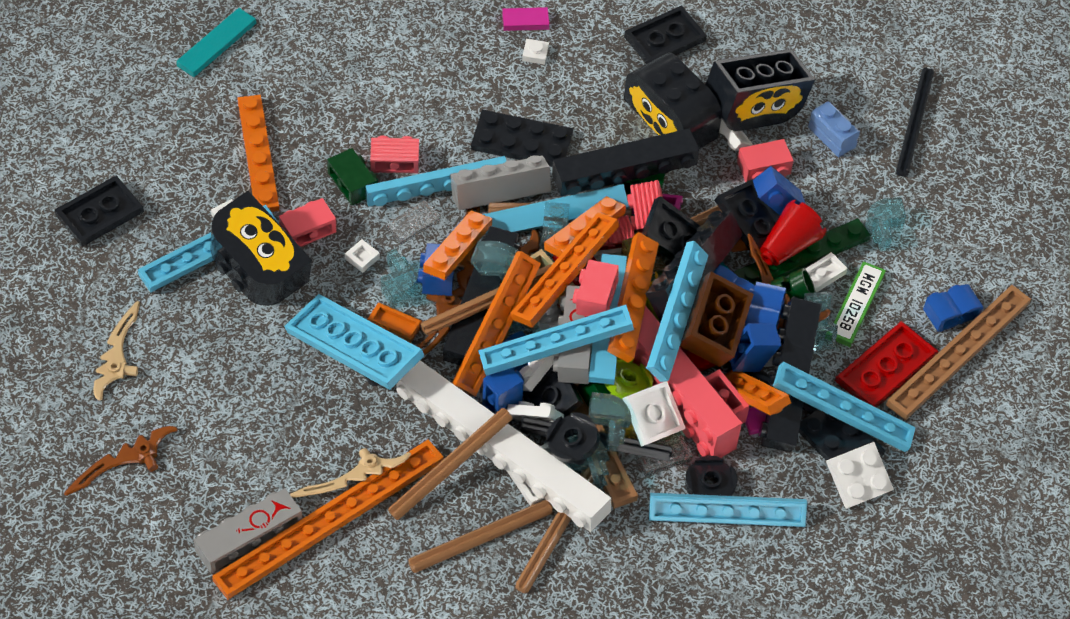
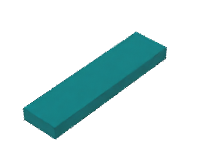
M241 8L236 9L176 61L177 67L195 77L256 24V18Z

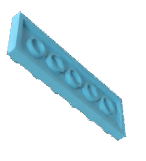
M320 294L284 326L290 335L389 390L424 357V353L419 347Z

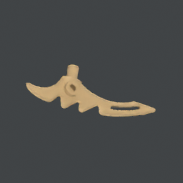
M136 301L111 333L107 343L114 347L100 356L101 360H107V362L96 369L97 373L104 375L94 381V395L99 401L102 400L103 391L109 383L120 378L124 379L125 375H138V366L127 365L123 353V343L127 331L137 320L140 301ZM130 315H133L123 328L121 334L117 336Z
M363 448L359 451L361 457L359 464L345 475L323 484L307 486L290 495L292 498L311 496L344 488L347 486L348 480L365 481L367 479L366 474L381 475L383 473L382 467L394 468L405 462L411 453L408 452L397 458L384 459L378 457L377 454H370L368 449Z

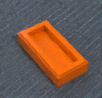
M379 302L367 319L409 343H412L423 322Z

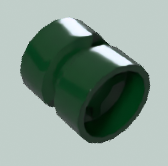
M805 268L791 272L789 278L781 276L771 281V285L786 288V294H788L790 300L792 297L808 301L816 297L813 281Z

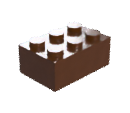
M712 271L709 272L700 281L680 347L718 367L733 359L754 294Z

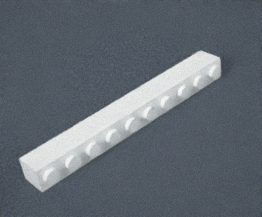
M419 361L396 384L397 393L401 398L409 399L422 413L432 416L441 427H447L461 441H465L494 415L493 412L422 361ZM509 424L505 425L476 451L478 454L485 455L491 459L497 468L504 469L512 474V477L518 483H525L537 497L544 498L550 502L556 511L565 513L577 526L584 527L589 532L611 512L610 496Z

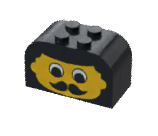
M785 49L716 60L713 63L705 85L715 95L721 108V119L726 126L733 131H743L782 124L795 117L805 105L815 78L793 49Z
M667 52L627 75L624 100L657 135L690 128L699 149L718 139L722 118L720 105L712 91L676 55Z
M249 191L240 195L215 214L211 227L210 252L212 258L216 262L215 265L219 272L223 275L226 274L231 279L233 287L238 292H243L250 301L263 306L274 305L283 301L309 282L312 259Z

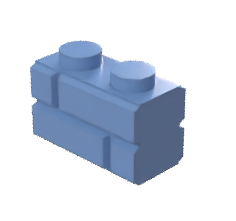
M827 101L811 112L808 128L838 158L856 148L860 131L854 125H851V122L830 102Z

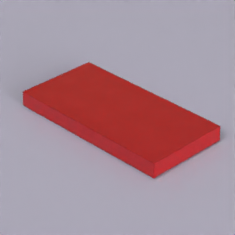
M901 321L835 377V382L852 396L877 408L910 380L939 351Z

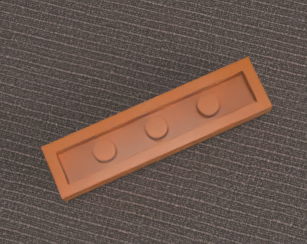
M606 196L544 242V250L559 257L597 212L618 219L626 213V205Z
M471 210L423 264V272L446 280L489 230V227L492 226V218Z
M733 370L724 374L747 404L770 416L780 413L784 407L791 404L787 393L743 372H733Z

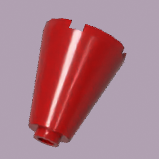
M792 200L786 205L760 248L761 258L766 264L778 266L825 236L826 227L822 230L820 226L822 219L807 204L802 202L798 205L795 204L796 200Z

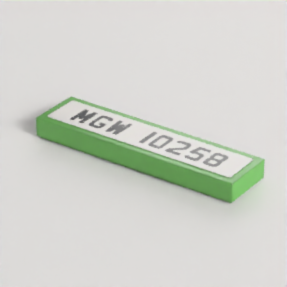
M863 261L830 329L828 339L851 347L886 270Z

